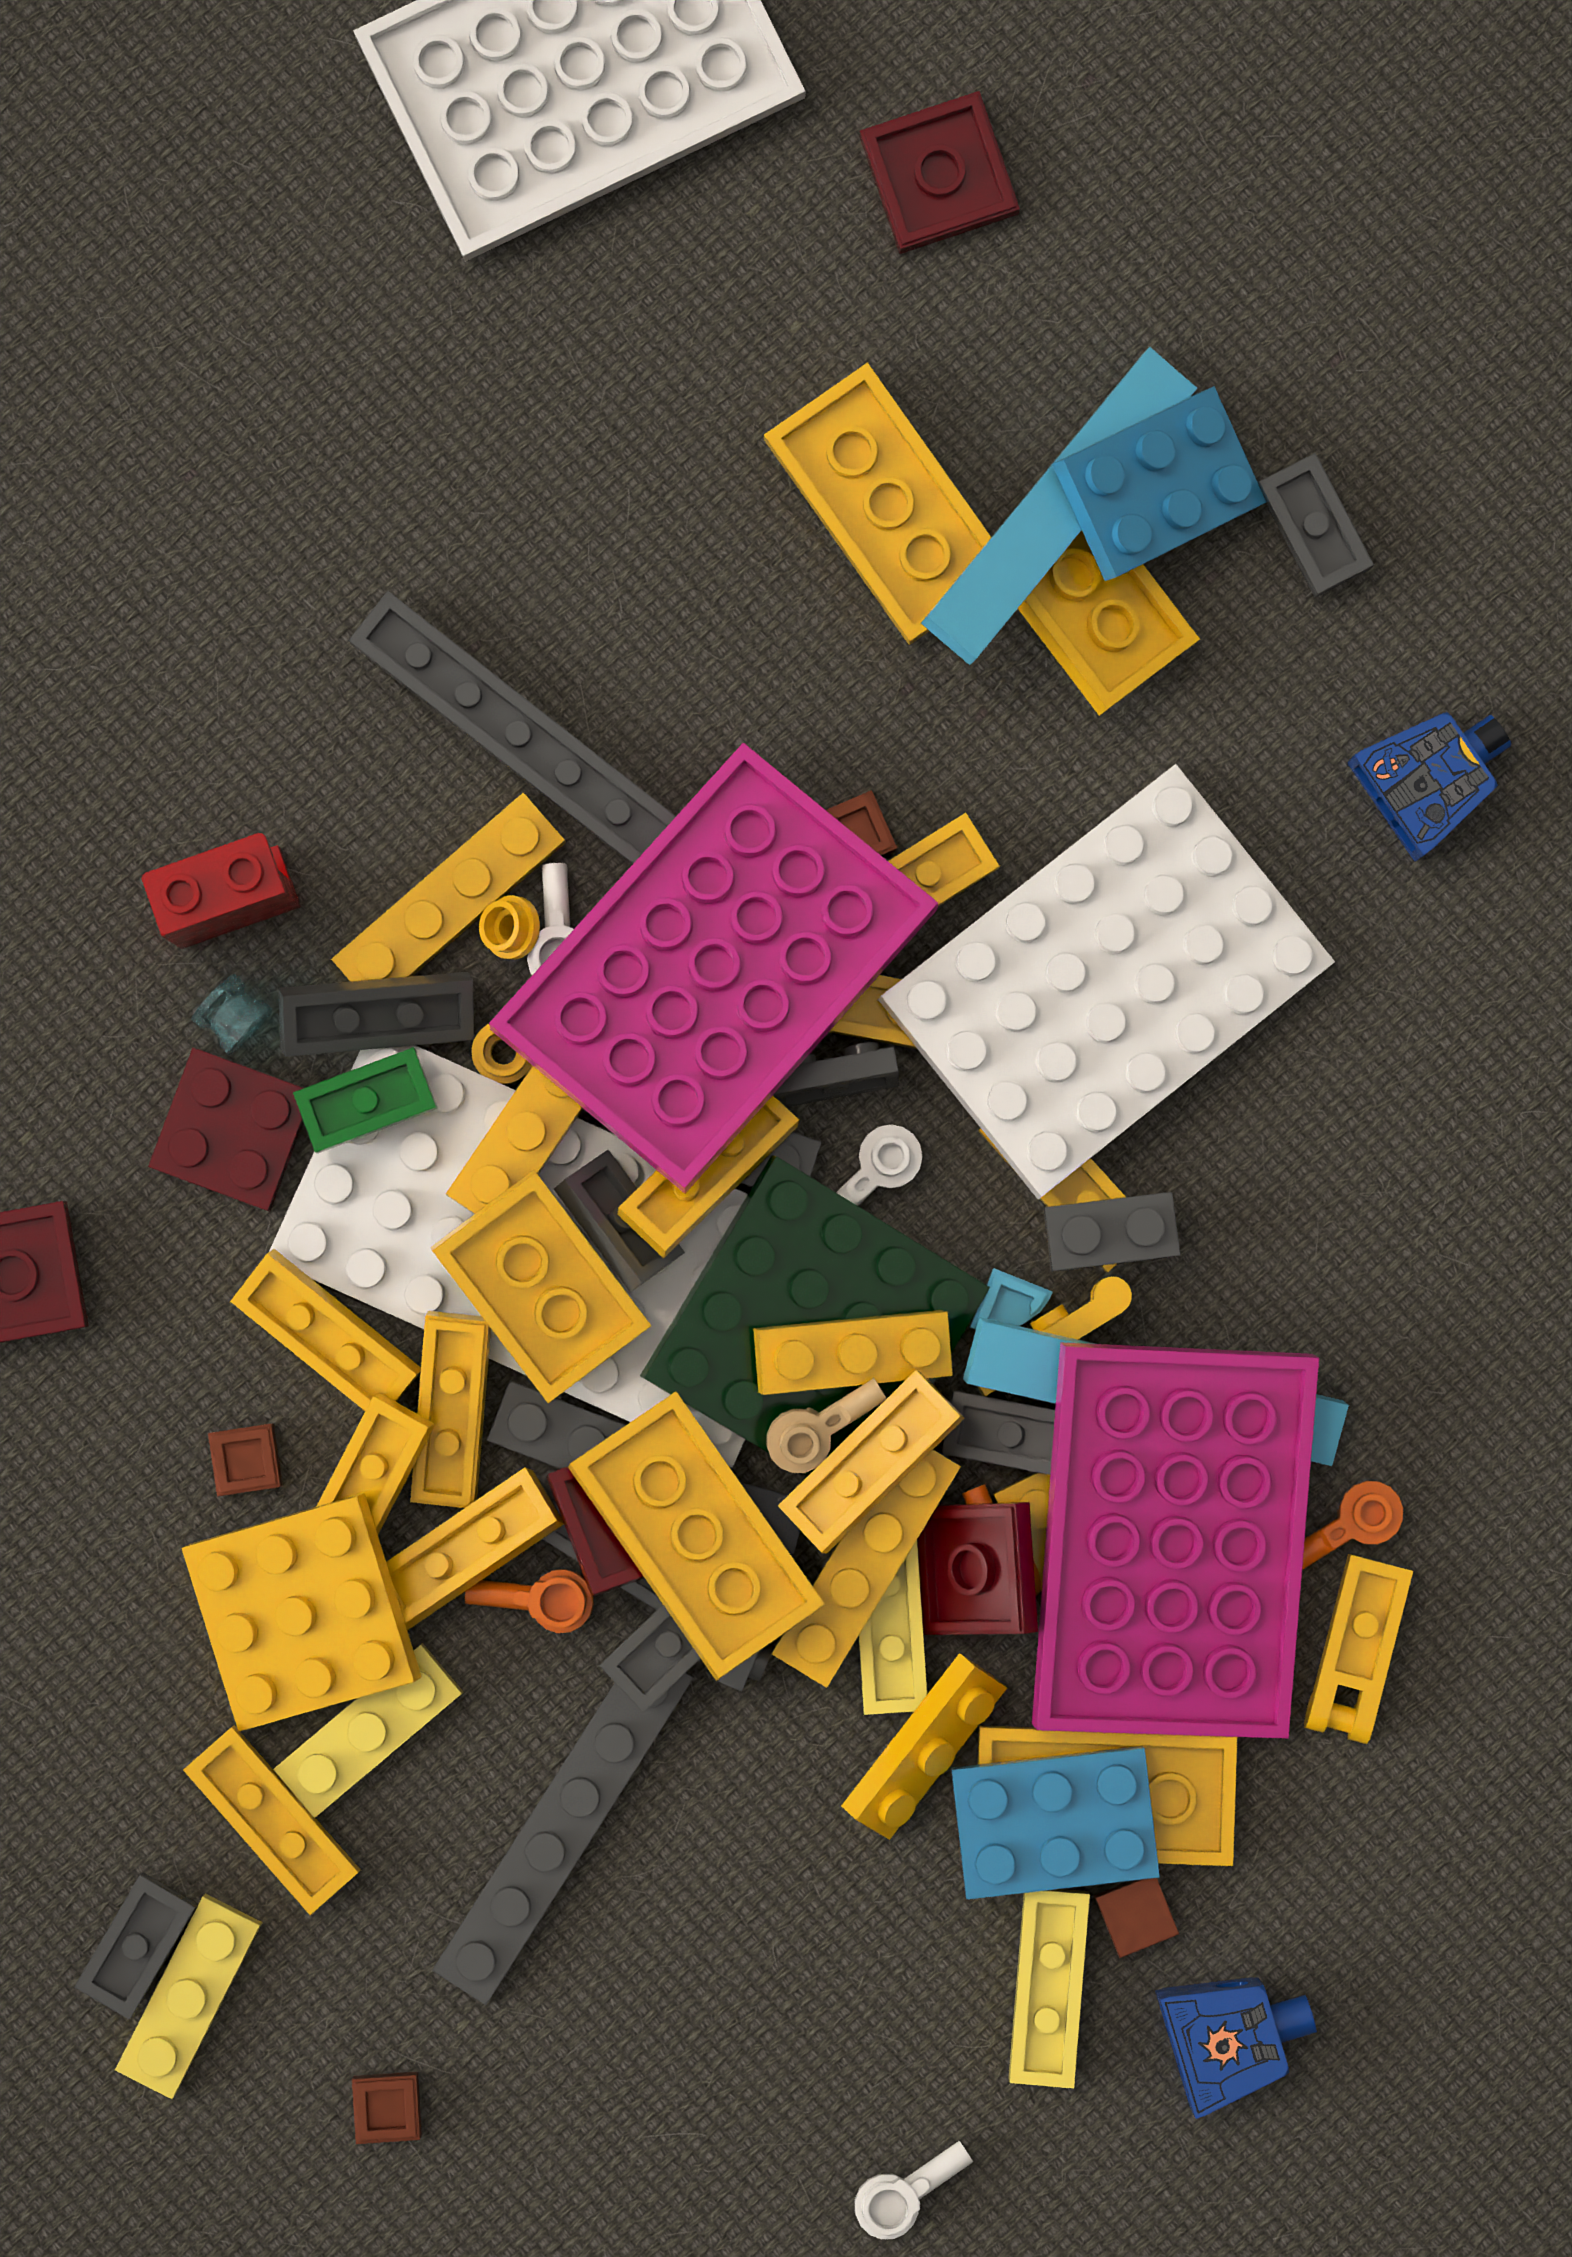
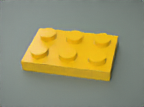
M1082 530L1018 607V610L1099 716L1200 640L1143 564L1116 578L1105 581Z
M535 1170L531 1171L431 1246L432 1252L547 1403L551 1402L651 1327L649 1321Z

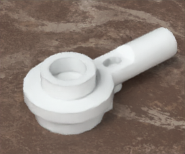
M565 863L542 865L545 928L539 931L538 940L534 948L528 953L527 962L531 975L537 971L574 930L570 927L568 869Z
M896 1125L880 1126L868 1133L860 1147L859 1163L861 1168L836 1193L859 1206L877 1187L896 1188L904 1186L913 1180L920 1170L923 1157L920 1143L914 1134L904 1127Z
M956 2142L906 2178H901L894 2174H878L867 2179L859 2188L855 2198V2215L860 2226L869 2235L879 2239H895L904 2235L916 2221L918 2211L920 2210L919 2200L973 2163L961 2142Z

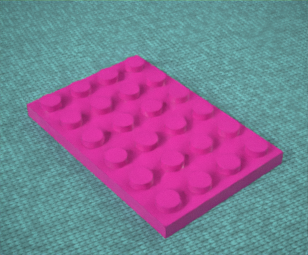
M742 743L489 1022L490 1030L686 1194L938 909V902L745 743Z
M1060 1342L1032 1725L1036 1730L1289 1739L1319 1357L1307 1353Z

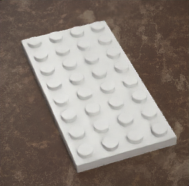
M416 1045L360 1050L351 1070L414 1047L438 1109L319 1154L314 1151L269 1252L272 1249H276L311 1279L424 1329L425 1315L428 1311L481 1316L432 1252L431 1246L474 1215L449 1198L446 1192L516 1090ZM577 1118L539 1173V1177L649 1321L651 1327L564 1392L631 1422L670 1396L669 1393L640 1377L748 1194L734 1189L679 1243L685 1252L630 1292L563 1203L554 1188L606 1150L611 1152L637 1189L656 1169L616 1135ZM491 1329L489 1359L525 1374ZM686 1404L727 1465L733 1467L745 1439Z

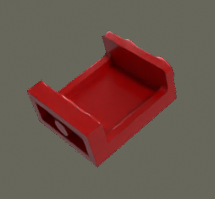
M256 833L151 870L142 875V882L161 936L180 949L301 907L281 848L278 845L270 847L267 837L262 833Z

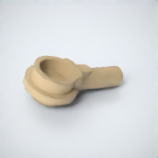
M873 1378L819 1413L810 1407L806 1409H791L781 1413L771 1423L767 1432L766 1446L771 1459L781 1469L791 1473H806L816 1469L826 1459L831 1449L832 1434L868 1413L887 1399L877 1381Z

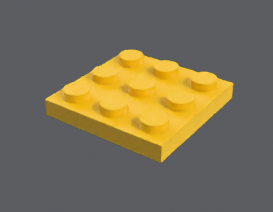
M365 1493L182 1547L238 1732L413 1683L422 1677Z

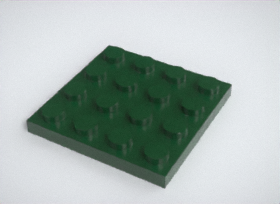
M771 1155L640 1377L670 1395L677 1391L685 1404L769 1453L766 1446L767 1432L771 1423L781 1413L791 1409H806L808 1407L819 1413L862 1385L768 1395L758 1393L753 1328L944 1310L948 1312L950 1348L952 1353L990 1287L777 1156ZM927 1378L932 1384L936 1380V1378ZM904 1381L878 1383L886 1398H888ZM879 1406L832 1434L831 1449L827 1457ZM815 1469L802 1474L808 1477Z

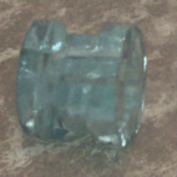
M233 974L214 989L202 1002L191 1020L201 1029H211L219 1036V1046L230 1055L252 1037L266 1021L273 1009L263 1000H253L245 992V983L236 974Z

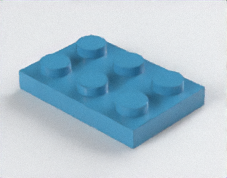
M1215 386L1201 391L1052 464L1105 581L1116 578L1266 503Z
M1143 1746L951 1768L965 1896L967 1900L1160 1878L1146 1755Z

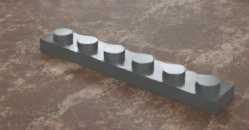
M389 591L385 593L348 640L363 655L633 865L676 817Z
M686 1672L644 1713L616 1683L613 1684L432 1969L433 1972L487 2005L694 1678L693 1675Z

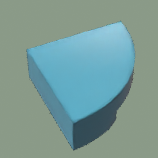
M993 1268L986 1284L990 1288L975 1312L969 1328L976 1330L979 1317L1021 1326L1041 1312L1053 1291Z

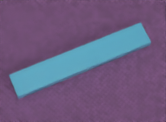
M1149 347L1053 463L1191 397L1197 387ZM1052 464L921 622L924 627L969 665L978 658L1081 531V527Z
M979 1317L963 1380L967 1384L1056 1404L1060 1342L1095 1343ZM1316 1394L1311 1462L1329 1466L1333 1465L1349 1407L1343 1400Z

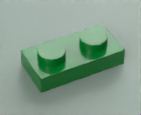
M414 1047L293 1092L312 1146L317 1154L438 1109Z

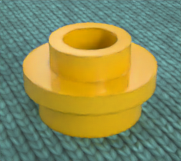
M504 896L489 904L480 917L479 934L481 940L487 948L500 958L520 959L534 948L538 940L540 921L537 910L529 900L523 897Z
M487 1024L477 1033L472 1044V1060L476 1069L481 1075L501 1084L519 1081L527 1075L533 1065L517 1052L512 1062L505 1065L496 1063L492 1057V1050L498 1042L503 1040L490 1030L489 1024Z

